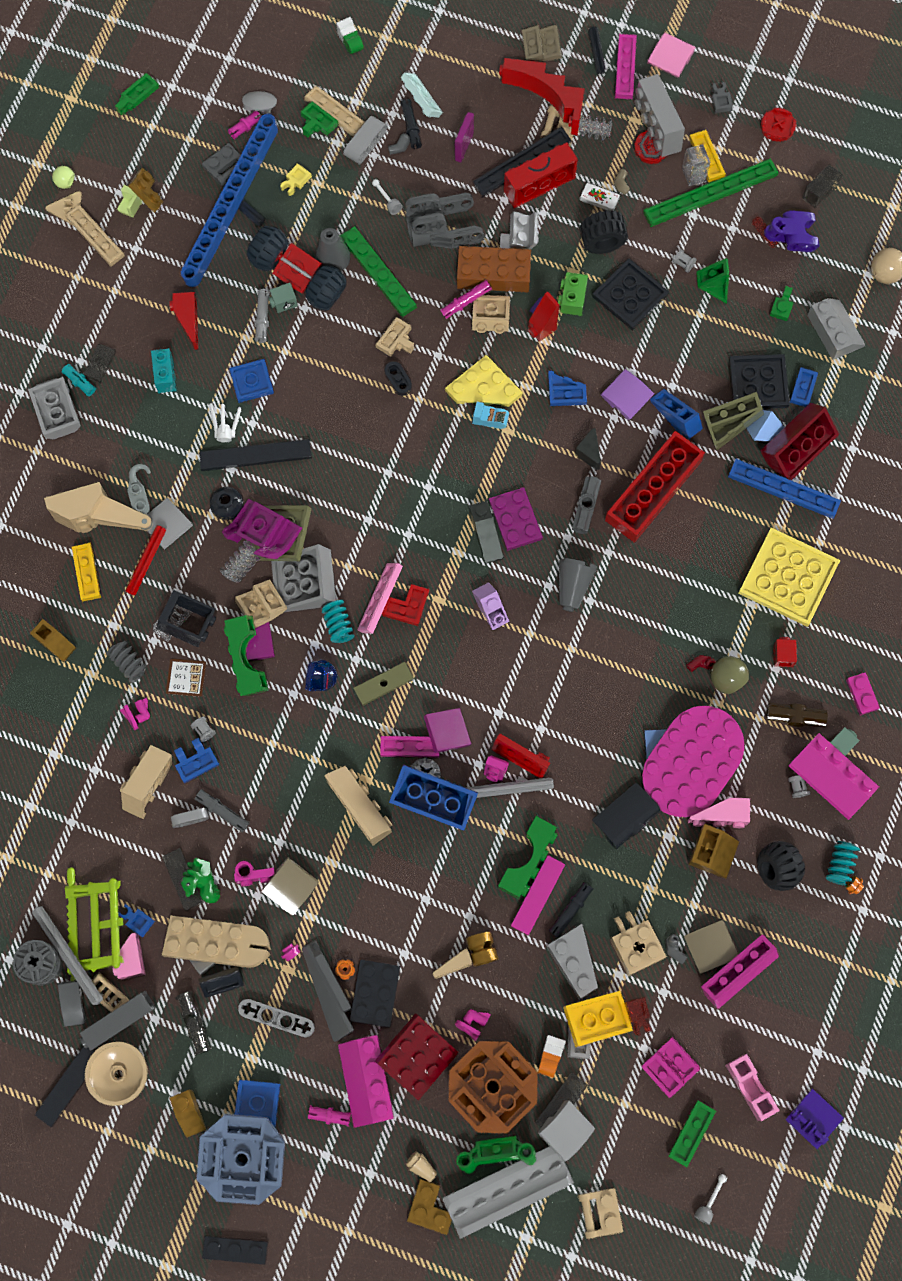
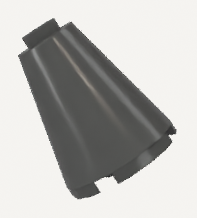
M326 228L321 232L315 252V259L322 263L320 268L323 266H333L343 271L350 263V250L335 229Z
M560 558L559 605L563 606L562 610L574 612V609L579 608L596 572V565L590 564V566H586L584 561L569 558L563 560Z

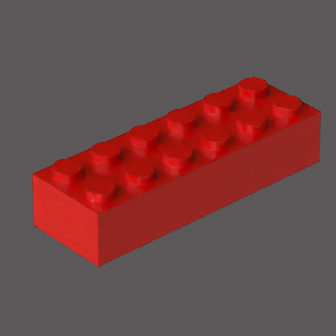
M674 431L607 512L605 521L635 543L702 462L705 452Z

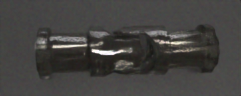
M188 991L176 996L175 999L179 1001L182 1010L181 1016L188 1030L189 1039H192L196 1050L194 1054L197 1056L213 1048L209 1046L206 1028L202 1026L203 1021L199 1008L195 1006L192 997L193 991ZM193 1014L196 1015L195 1018H189Z

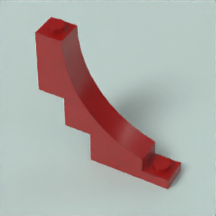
M505 58L504 64L500 65L499 69L502 83L527 89L543 97L558 111L562 122L568 123V127H571V135H578L584 88L564 86L565 76L545 73L546 63Z

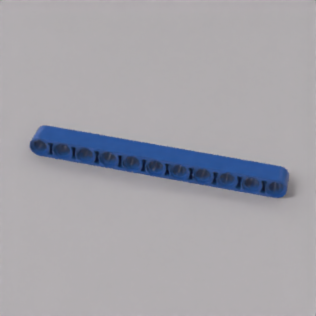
M264 114L259 119L181 270V275L189 287H196L201 282L278 132L275 118L271 114ZM194 274L193 277L187 278L189 275Z

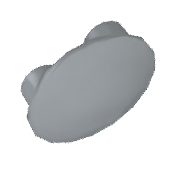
M255 91L245 94L242 102L246 111L255 110L263 114H269L271 108L277 104V99L270 93Z

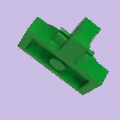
M313 101L301 111V116L306 119V125L302 128L303 135L307 138L313 135L314 132L318 133L319 131L328 135L339 125L338 120Z

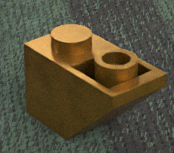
M44 619L30 632L35 640L62 662H65L76 649L71 642Z

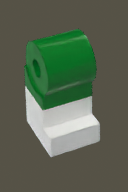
M351 17L336 23L337 33L350 54L364 49L363 42L354 27Z

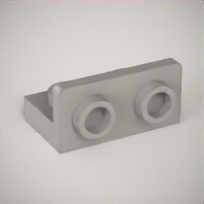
M515 211L510 214V247L532 249L537 245L539 240L537 236V228L539 226L537 212H533L530 216Z

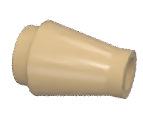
M417 1151L406 1162V1165L409 1167L408 1170L426 1179L428 1182H431L437 1174L422 1153L419 1154Z

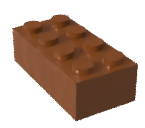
M459 246L457 289L471 290L484 280H487L492 288L490 291L529 292L531 249Z

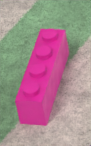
M762 934L701 986L704 995L719 1009L779 957L776 947Z

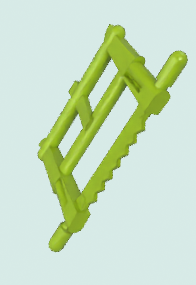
M70 867L67 869L68 886H65V897L68 898L69 903L66 906L69 911L67 913L69 918L67 921L69 935L67 937L70 941L68 946L78 959L76 898L90 896L92 958L78 959L85 971L92 970V972H95L98 969L109 966L119 968L120 963H124L123 957L120 956L119 926H123V918L118 916L117 892L121 881L111 878L109 882L104 883L89 882L88 885H74L75 869ZM109 892L110 920L99 922L98 894ZM111 928L112 956L100 957L99 929ZM68 969L67 972L68 975H71V981L76 980Z

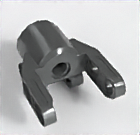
M462 193L439 198L437 194H427L408 199L406 201V221L412 247L431 244V246L452 249L483 241L485 235L481 227L470 226L448 231L444 215L467 211L474 205L472 195L470 193ZM470 200L468 203L462 204L463 201ZM414 204L418 205L416 208H410ZM446 204H452L450 207H444ZM474 233H480L477 236H472ZM462 236L461 239L454 240L456 237Z

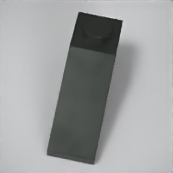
M488 501L469 505V514L485 564L504 559Z

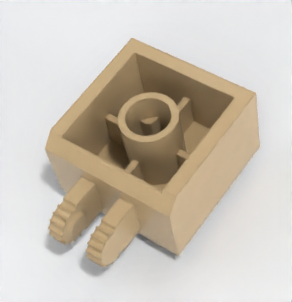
M629 911L626 913V918L632 928L625 930L622 920L616 917L614 920L620 934L610 939L628 976L667 957L649 920L637 925ZM635 943L643 947L641 949L642 953L634 951Z

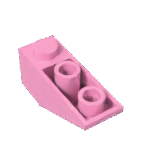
M728 798L691 816L688 819V823H693V826L702 827L704 824H713V827L732 825L733 828H744L745 825L750 823V798Z

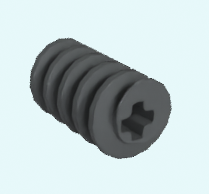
M119 642L108 649L106 655L110 656L111 661H115V666L119 667V671L124 673V677L129 678V683H134L145 674L144 669L147 667V664L139 665L142 658L135 660L137 652L130 654L133 648L131 646L125 648L128 642Z

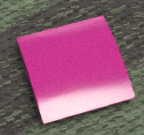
M673 1037L641 1066L669 1098L701 1069Z

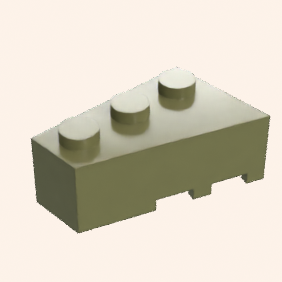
M757 392L703 411L716 450L720 449L764 415Z

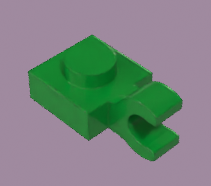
M786 286L782 298L776 297L770 316L784 321L788 320L794 303L789 301L793 288Z

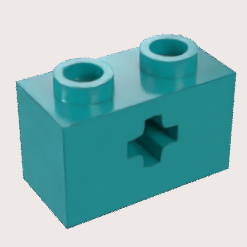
M170 349L151 351L154 384L158 393L177 391L174 363Z

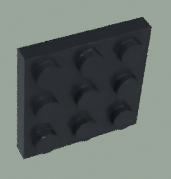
M629 258L592 294V297L633 331L669 295V291Z
M785 354L730 356L732 400L757 392L763 409L789 408L790 401Z

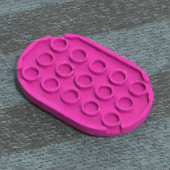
M711 706L690 708L673 720L646 759L642 773L644 790L657 803L662 812L676 817H690L709 808L743 758L744 737L738 723L725 711Z

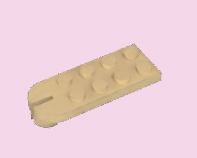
M170 916L162 955L170 958L252 968L260 965L270 956L267 950L252 947L263 946L267 950H271L266 933L256 926Z

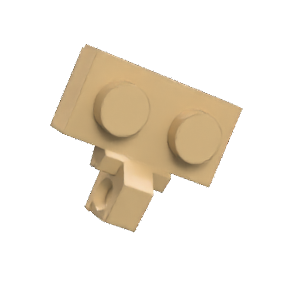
M396 317L375 344L376 348L389 356L396 349L399 351L403 349L411 354L414 350V343L409 341L407 336L411 331V325Z

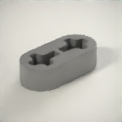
M200 808L171 817L172 827L178 828L206 821L209 819L207 808Z

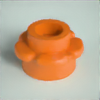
M852 876V881H847L845 888L849 891V894H858L863 889V879Z
M340 960L335 968L336 975L340 976L343 980L353 976L355 973L353 962L350 960Z

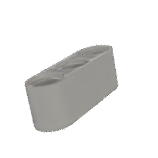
M370 116L347 144L344 155L354 162L361 164L386 133L387 124L374 116Z

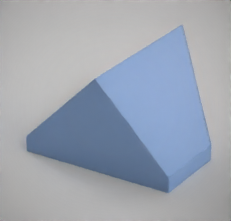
M763 410L764 415L746 429L753 440L770 442L785 427L772 411Z

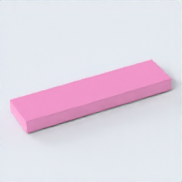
M399 563L386 564L359 624L358 631L361 633L373 634L403 567Z

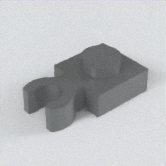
M722 82L720 89L716 87L715 83L712 86V92L714 93L712 95V102L715 113L733 110L730 92H725V82Z

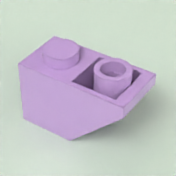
M489 582L472 591L478 607L492 630L509 622L499 595Z

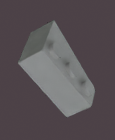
M581 924L547 946V949L579 1000L598 988L583 925Z

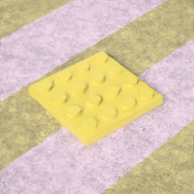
M771 527L738 594L808 627L840 560Z

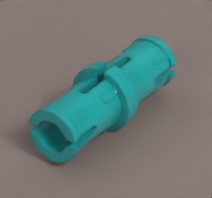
M70 364L64 366L62 373L72 381L75 387H79L88 397L95 392L96 387L90 384L82 373H78Z

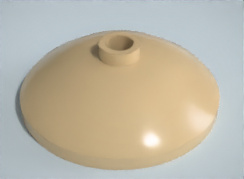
M111 1042L101 1046L92 1054L86 1066L85 1081L89 1092L96 1100L110 1106H119L131 1102L142 1092L146 1084L148 1075L146 1060L136 1047L128 1043ZM118 1070H121L123 1073L120 1078L116 1076Z

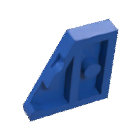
M548 371L550 406L587 405L585 384L574 382L566 376L564 378L554 374V371Z

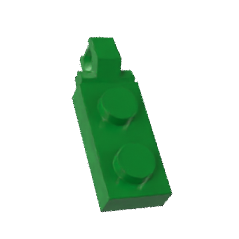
M145 73L121 94L120 101L115 105L117 112L122 116L128 110H133V108H136L159 88V84Z

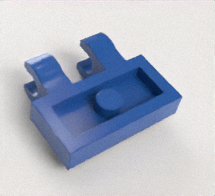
M199 738L191 741L197 754L188 759L181 747L174 750L180 761L175 767L184 783L219 766L210 747L204 749Z

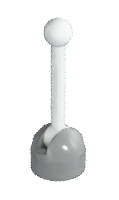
M374 179L372 184L379 189L388 201L387 209L390 214H398L402 210V204L397 199H390L379 185V181Z
M724 1174L719 1175V1182L707 1206L700 1207L694 1216L707 1225H710L713 1218L710 1208L722 1184L727 1180Z

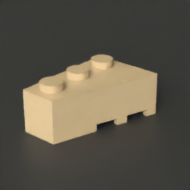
M152 745L147 751L145 750L142 753L138 766L133 767L129 780L125 781L120 788L123 810L144 819L146 815L144 809L148 801L153 802L155 798L152 796L158 785L161 786L172 765L171 754Z

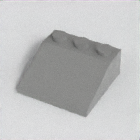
M317 544L304 548L300 561H271L274 587L287 607V610L284 612L321 608L336 601L330 549Z

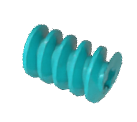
M343 600L333 601L322 608L324 620L327 622L326 627L329 628L328 634L331 635L330 640L333 643L347 642L355 636L349 635L353 631L352 628H346L351 622L344 621L348 618V614H342L346 611V607H340L344 604Z
M837 841L838 844L834 845L836 852L832 853L834 859L830 861L833 867L828 868L830 874L826 876V880L846 886V881H852V878L847 875L854 874V871L849 867L856 866V863L851 860L858 858L853 852L860 851V848L848 842Z

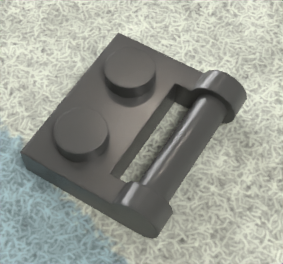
M228 143L204 161L202 167L220 186H223L229 179L236 164L224 174H220L235 162H238L241 155Z

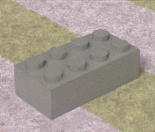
M659 74L638 80L635 107L641 112L642 122L647 125L650 138H654L656 151L660 152L661 157L682 151L685 128Z

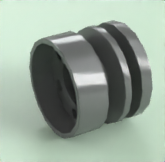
M40 940L25 942L17 949L13 958V968L18 978L27 983L40 986L51 984L61 974L64 964L55 947ZM34 958L39 959L37 966L32 965L35 962Z

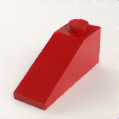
M172 293L173 300L170 301V310L174 312L177 321L194 349L198 350V318L195 293Z
M549 292L544 294L529 320L528 331L539 342L557 330L559 304Z

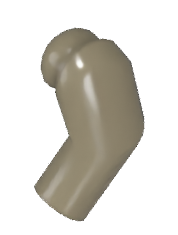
M620 169L614 180V186L619 193L621 192L625 195L630 190L625 182L627 171Z

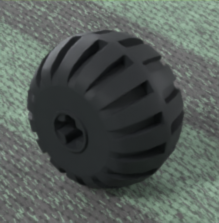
M783 841L769 843L758 855L757 869L760 877L771 889L778 891L791 890L801 882L805 874L803 857L799 854L798 849L790 843Z

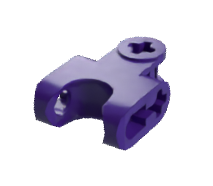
M785 212L782 217L774 218L771 225H768L764 230L765 237L769 241L785 242L789 251L813 252L819 247V239L809 235L805 228L811 227L816 221L815 214L811 212Z

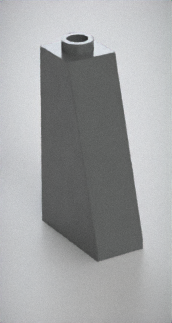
M145 990L80 1033L82 1036L80 1041L85 1048H89L91 1051L154 1010L156 1006Z

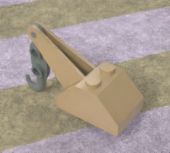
M144 464L134 465L130 469L128 495L132 508L108 498L100 482L44 498L46 507L56 522L78 533L89 532L96 528L98 524L148 531L153 526L152 520L147 516L150 506L145 488L137 479L136 472L139 469H144L150 474L151 471Z

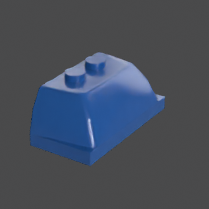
M403 764L389 803L464 831L478 792Z

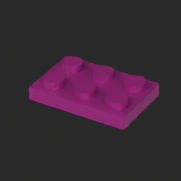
M524 487L489 498L492 512L507 551L543 539Z

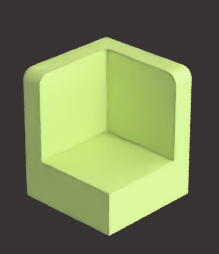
M124 185L121 189L123 200L117 209L119 212L133 218L143 201L128 186Z

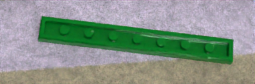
M770 158L644 209L643 214L650 227H653L778 176L779 172Z

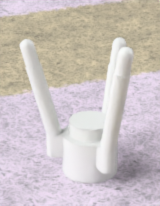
M210 403V412L215 431L214 437L219 442H230L231 438H235V430L241 408L237 409L231 429L230 425L225 424V405L221 404V425L218 428L214 407Z

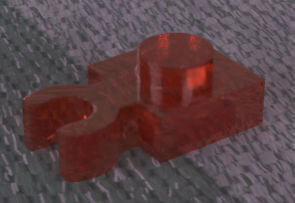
M640 997L624 1002L630 1023L635 1022L634 1034L640 1036V1028L642 1026L645 1029V1033H650L651 1027L645 1021L646 1018H650L646 998Z

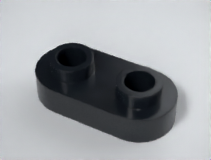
M395 361L389 362L384 369L387 380L396 394L400 396L408 395L412 390L410 378L400 363ZM396 371L397 374L392 375L391 372Z

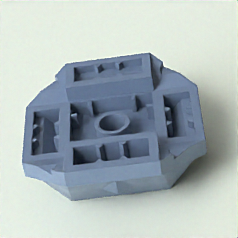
M225 1114L200 1136L197 1181L204 1186L217 1202L259 1205L282 1185L285 1141L268 1117ZM238 1154H245L248 1158V1162H240L238 1159Z

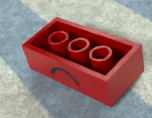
M568 143L557 145L553 150L541 153L538 157L527 160L516 168L509 169L504 174V194L515 209L575 179L578 159Z

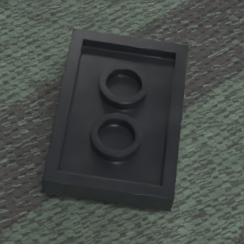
M360 960L350 1021L391 1027L400 966Z

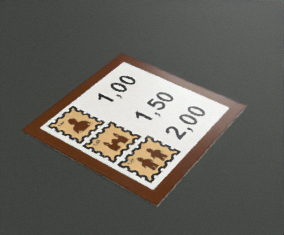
M170 659L166 694L202 697L206 661Z

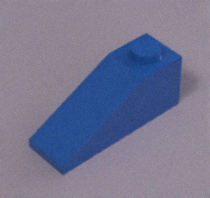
M665 389L650 399V402L668 422L687 439H690L703 429L699 413Z

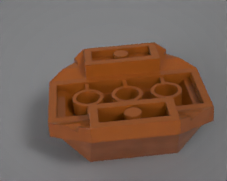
M479 1041L449 1070V1102L478 1133H508L537 1104L538 1072L509 1042ZM496 1081L499 1085V1090L496 1093H490L487 1090L488 1082Z

